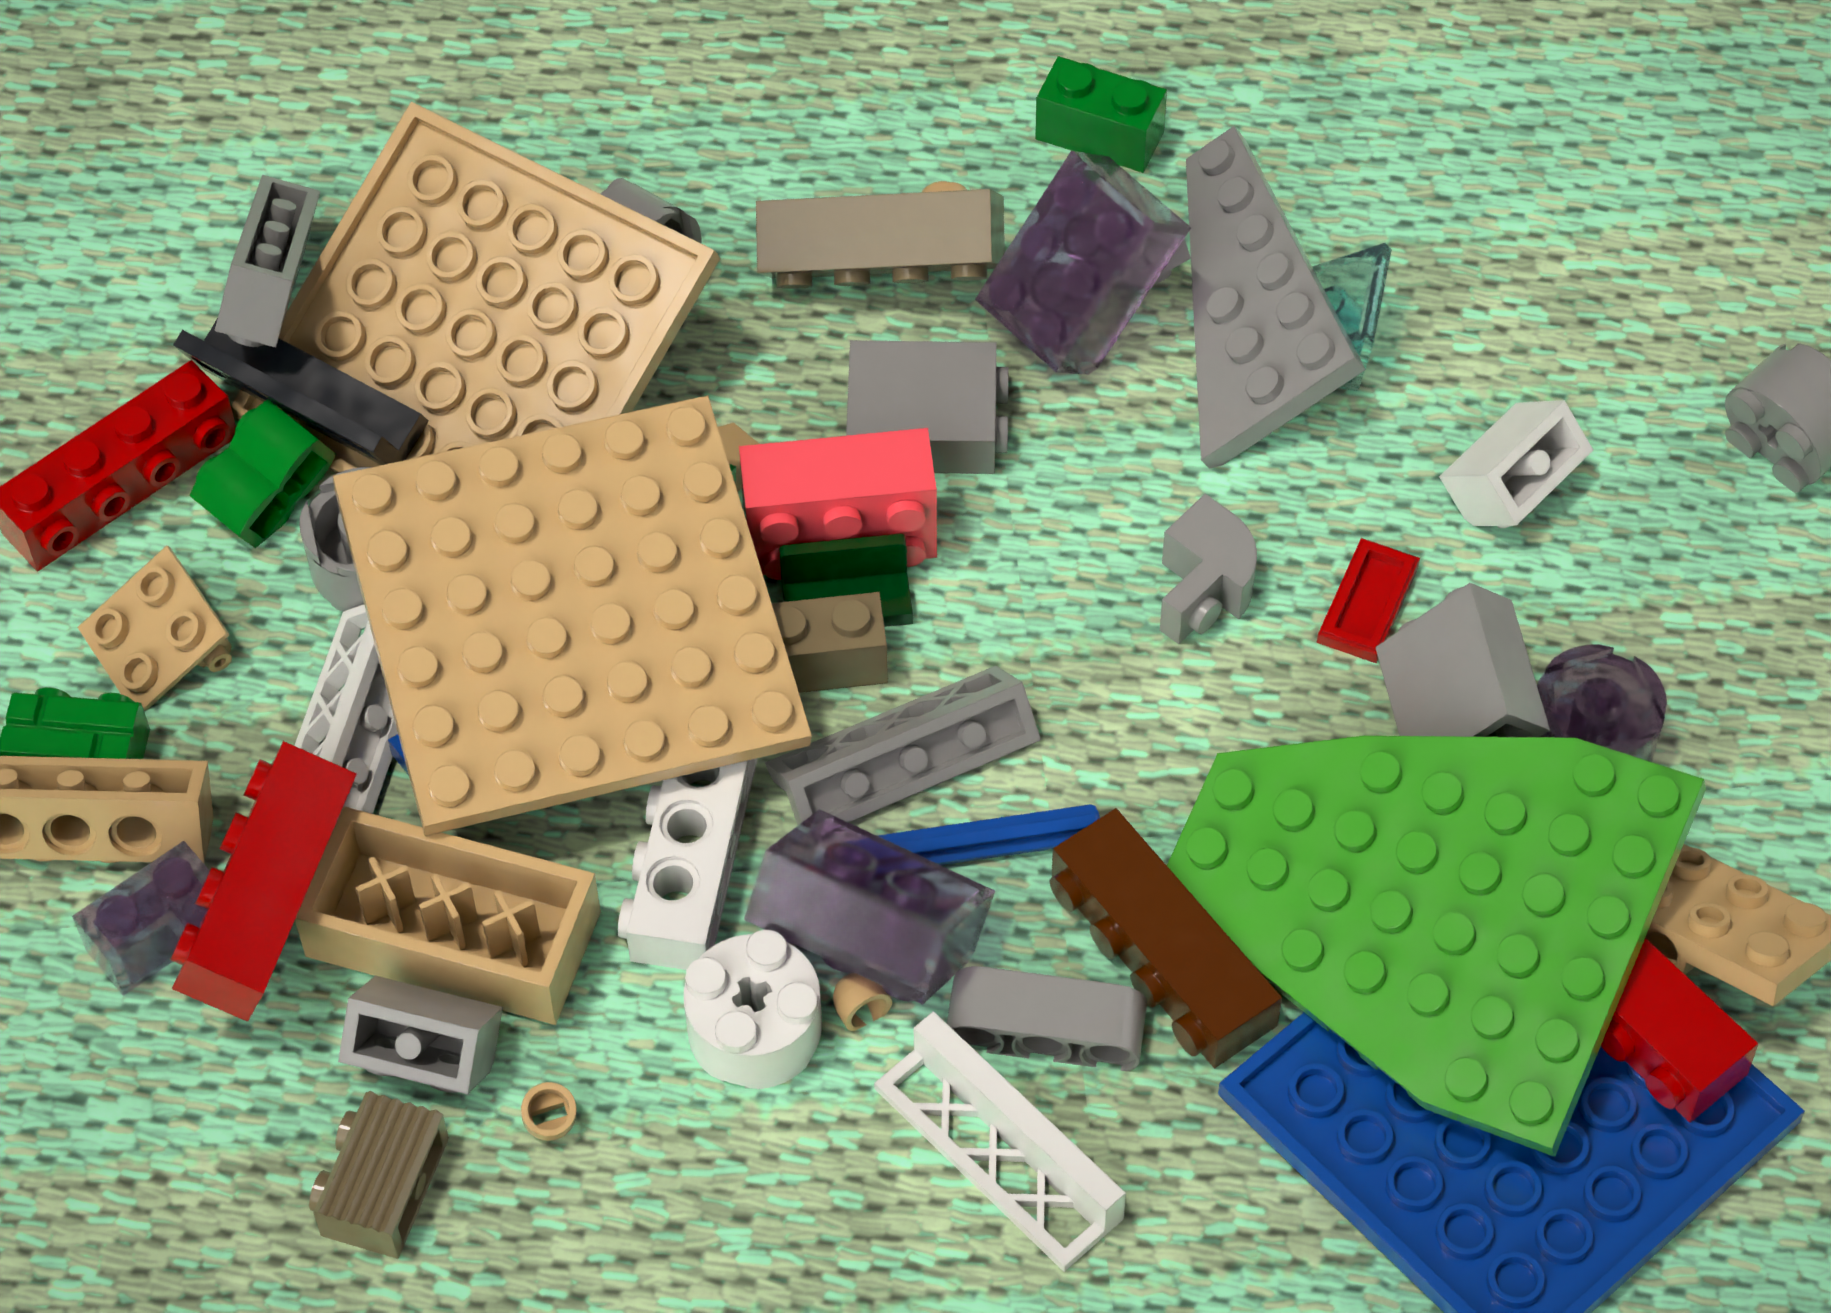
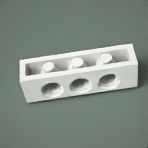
M758 758L663 780L662 786L652 785L646 807V823L652 825L648 842L639 841L637 843L633 858L632 879L638 881L634 899L625 898L623 900L618 922V937L627 939L631 962L687 970L693 961L715 945ZM699 780H708L713 782L710 785L704 787H695L690 785ZM688 835L700 837V839L692 843L676 841ZM671 892H684L688 894L679 900H666L662 898Z

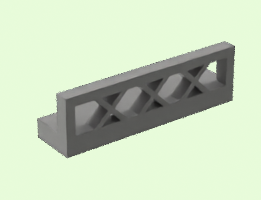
M993 666L812 742L810 746L793 750L767 761L765 764L774 783L787 793L797 825L803 836L811 839L1036 743L1041 738L1023 682L1001 668Z

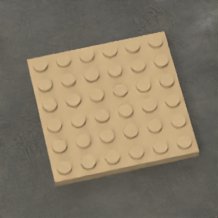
M411 101L287 310L279 338L416 410L428 419L426 427L406 458L408 460L632 412L721 258L715 250ZM240 390L231 405L234 419L239 421L246 412L257 408L263 401ZM292 418L336 453L329 470L339 473L353 468L380 466V464Z
M708 395L333 476L337 502L425 836L810 746L812 734Z

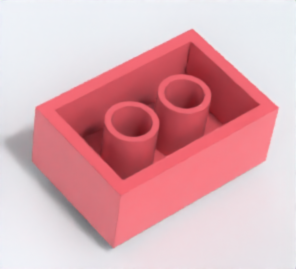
M928 428L739 446L744 515L762 574L768 578L781 580L779 548L783 545L904 534L907 546V567L916 566L923 562L924 559L937 558V488Z

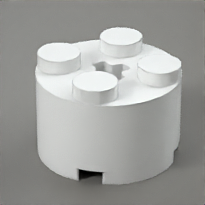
M760 930L753 934L740 935L723 940L709 948L689 965L686 970L684 986V1008L688 1039L695 1059L709 1075L723 1082L727 1081L732 1084L745 1086V1088L765 1089L789 1081L807 1067L820 1041L822 1015L819 980L812 964L801 951L786 942L780 933L773 930Z

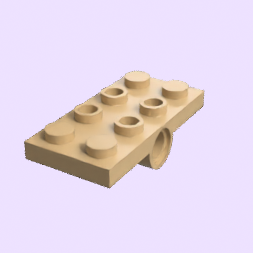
M1683 845L1645 937L1680 971L1687 974L1696 967L1771 1006H1775L1831 961L1830 914L1825 913L1823 909L1814 904L1805 903L1766 884L1765 881L1756 876L1747 875L1710 857L1703 850Z

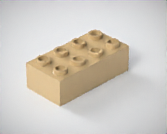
M344 806L296 916L295 923L305 957L370 975L501 1006L505 1012L556 1025L601 910L595 873L442 832L425 836L423 827Z

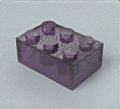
M1071 151L975 300L1056 373L1089 375L1098 369L1191 227L1109 156Z
M819 809L766 849L744 920L764 930H773L780 933L786 942L791 945L796 944L823 957L824 962L835 970L857 973L882 985L884 991L896 999L916 1001L923 1005L971 959L995 890Z

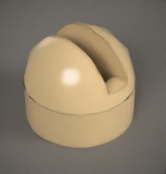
M856 971L847 974L835 986L833 994L834 1008L846 1028L850 1031H856L867 1025L855 1014L862 1006L868 1005L873 1021L885 1016L892 1006V998L882 983L869 973Z
M540 1083L531 1088L522 1101L521 1114L523 1124L527 1131L538 1139L551 1141L562 1138L572 1129L576 1121L575 1099L567 1088L558 1083ZM565 1107L566 1116L541 1124H534L532 1116Z

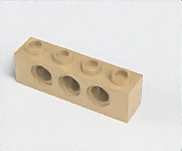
M0 756V859H34L37 861L78 860L101 861L104 863L119 861L163 862L174 865L205 862L213 825L208 761Z

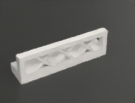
M363 604L342 613L294 746L357 773L344 806L373 814L393 757L388 739L397 735L398 732L365 605ZM365 628L364 633L358 638L361 629Z
M933 1011L913 1028L914 1050L874 1083V1089L1065 1272L1124 1219L1126 1192ZM924 1065L943 1083L942 1103H913L897 1086ZM950 1090L964 1104H950ZM927 1115L942 1116L941 1129ZM949 1116L979 1117L990 1128L989 1148H960L949 1138ZM997 1135L1011 1149H997ZM974 1161H989V1175ZM996 1161L1026 1162L1034 1171H1038L1037 1194H1008L996 1183ZM1045 1181L1060 1195H1045ZM1021 1206L1037 1207V1221ZM1044 1207L1074 1208L1091 1225L1064 1248L1044 1229Z

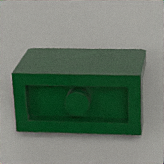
M904 534L783 545L779 548L784 602L879 592L884 627L913 624V611L907 575V546Z

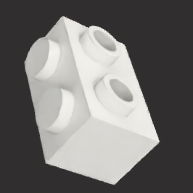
M1565 400L1515 403L1439 478L1463 518L1473 526L1507 528L1517 526L1593 451V448Z

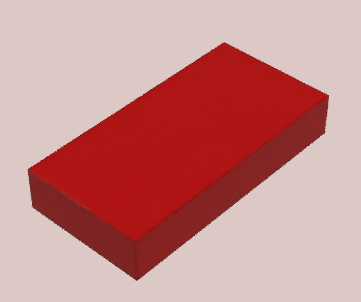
M1361 538L1319 630L1317 643L1377 663L1378 655L1375 647L1388 638L1417 572L1420 558Z

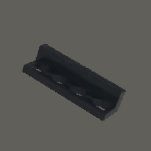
M217 319L204 341L182 329L173 344L174 347L201 369L263 402L267 399L270 400L290 417L380 465L406 460L429 421L416 410L278 338L276 348L268 345L249 347L238 344L231 340L227 334L215 331Z

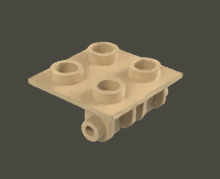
M167 545L77 627L119 692L131 698L134 702L142 703L144 711L154 705L196 665L203 668L207 666L210 671L218 672L225 669L232 660L230 655L232 647L227 639L230 635L173 550Z

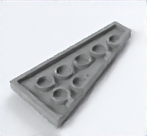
M1235 126L1186 159L1201 461L1209 469L1226 464L1366 370L1248 143Z

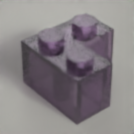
M182 841L72 916L86 952L122 996L173 962L170 958L186 923L188 922L199 927L207 910L196 905L195 902L210 870L185 841Z

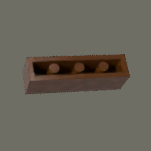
M1117 808L1053 848L1052 877L1049 882L1056 899L1069 912H1073L1077 908L1091 924L1090 934L1098 949L1109 959L1119 956L1131 970L1130 979L1134 989L1140 991L1146 997L1147 1005L1153 1008L1160 1004L1173 1020L1172 1030L1176 1039L1188 1054L1196 1056L1201 1053L1215 1069L1278 1026L1282 997Z

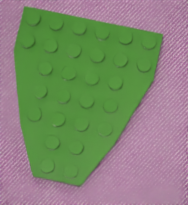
M1356 736L1223 752L1216 755L1167 866L1274 989L1324 1029L1334 1032L1354 1048L1359 1056L1377 1070L1379 1068L1404 1088L1408 1096L1424 1109L1555 1157L1703 799L1706 786L1703 778L1578 738Z

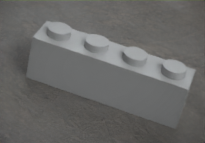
M262 175L230 266L215 327L216 332L227 334L231 340L244 346L259 347L268 345L276 348L305 253L320 195L319 190Z

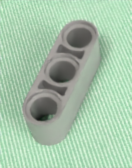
M971 966L960 969L954 976L946 1023L969 1045L987 1047L986 1053L1028 1059L1030 1053L1054 1056L1053 1062L1096 1067L1097 1062L1120 1064V1071L1127 1072L1135 1069L1140 1062L1148 1002L1140 991L1124 985Z

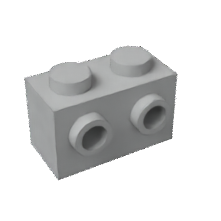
M375 975L348 998L338 1062L364 1068L376 1075L396 1076L428 1084L440 1091L459 1092L468 1095L491 1071L495 1058L503 1007Z

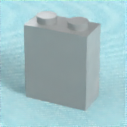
M850 340L846 436L928 428L934 473L995 474V453H1007L1008 416H996V404H1008V367H996L997 342Z
M1468 583L1464 587L1450 592L1445 600L1419 618L1403 624L1397 633L1375 647L1399 736L1540 737L1550 731L1511 599L1475 584Z

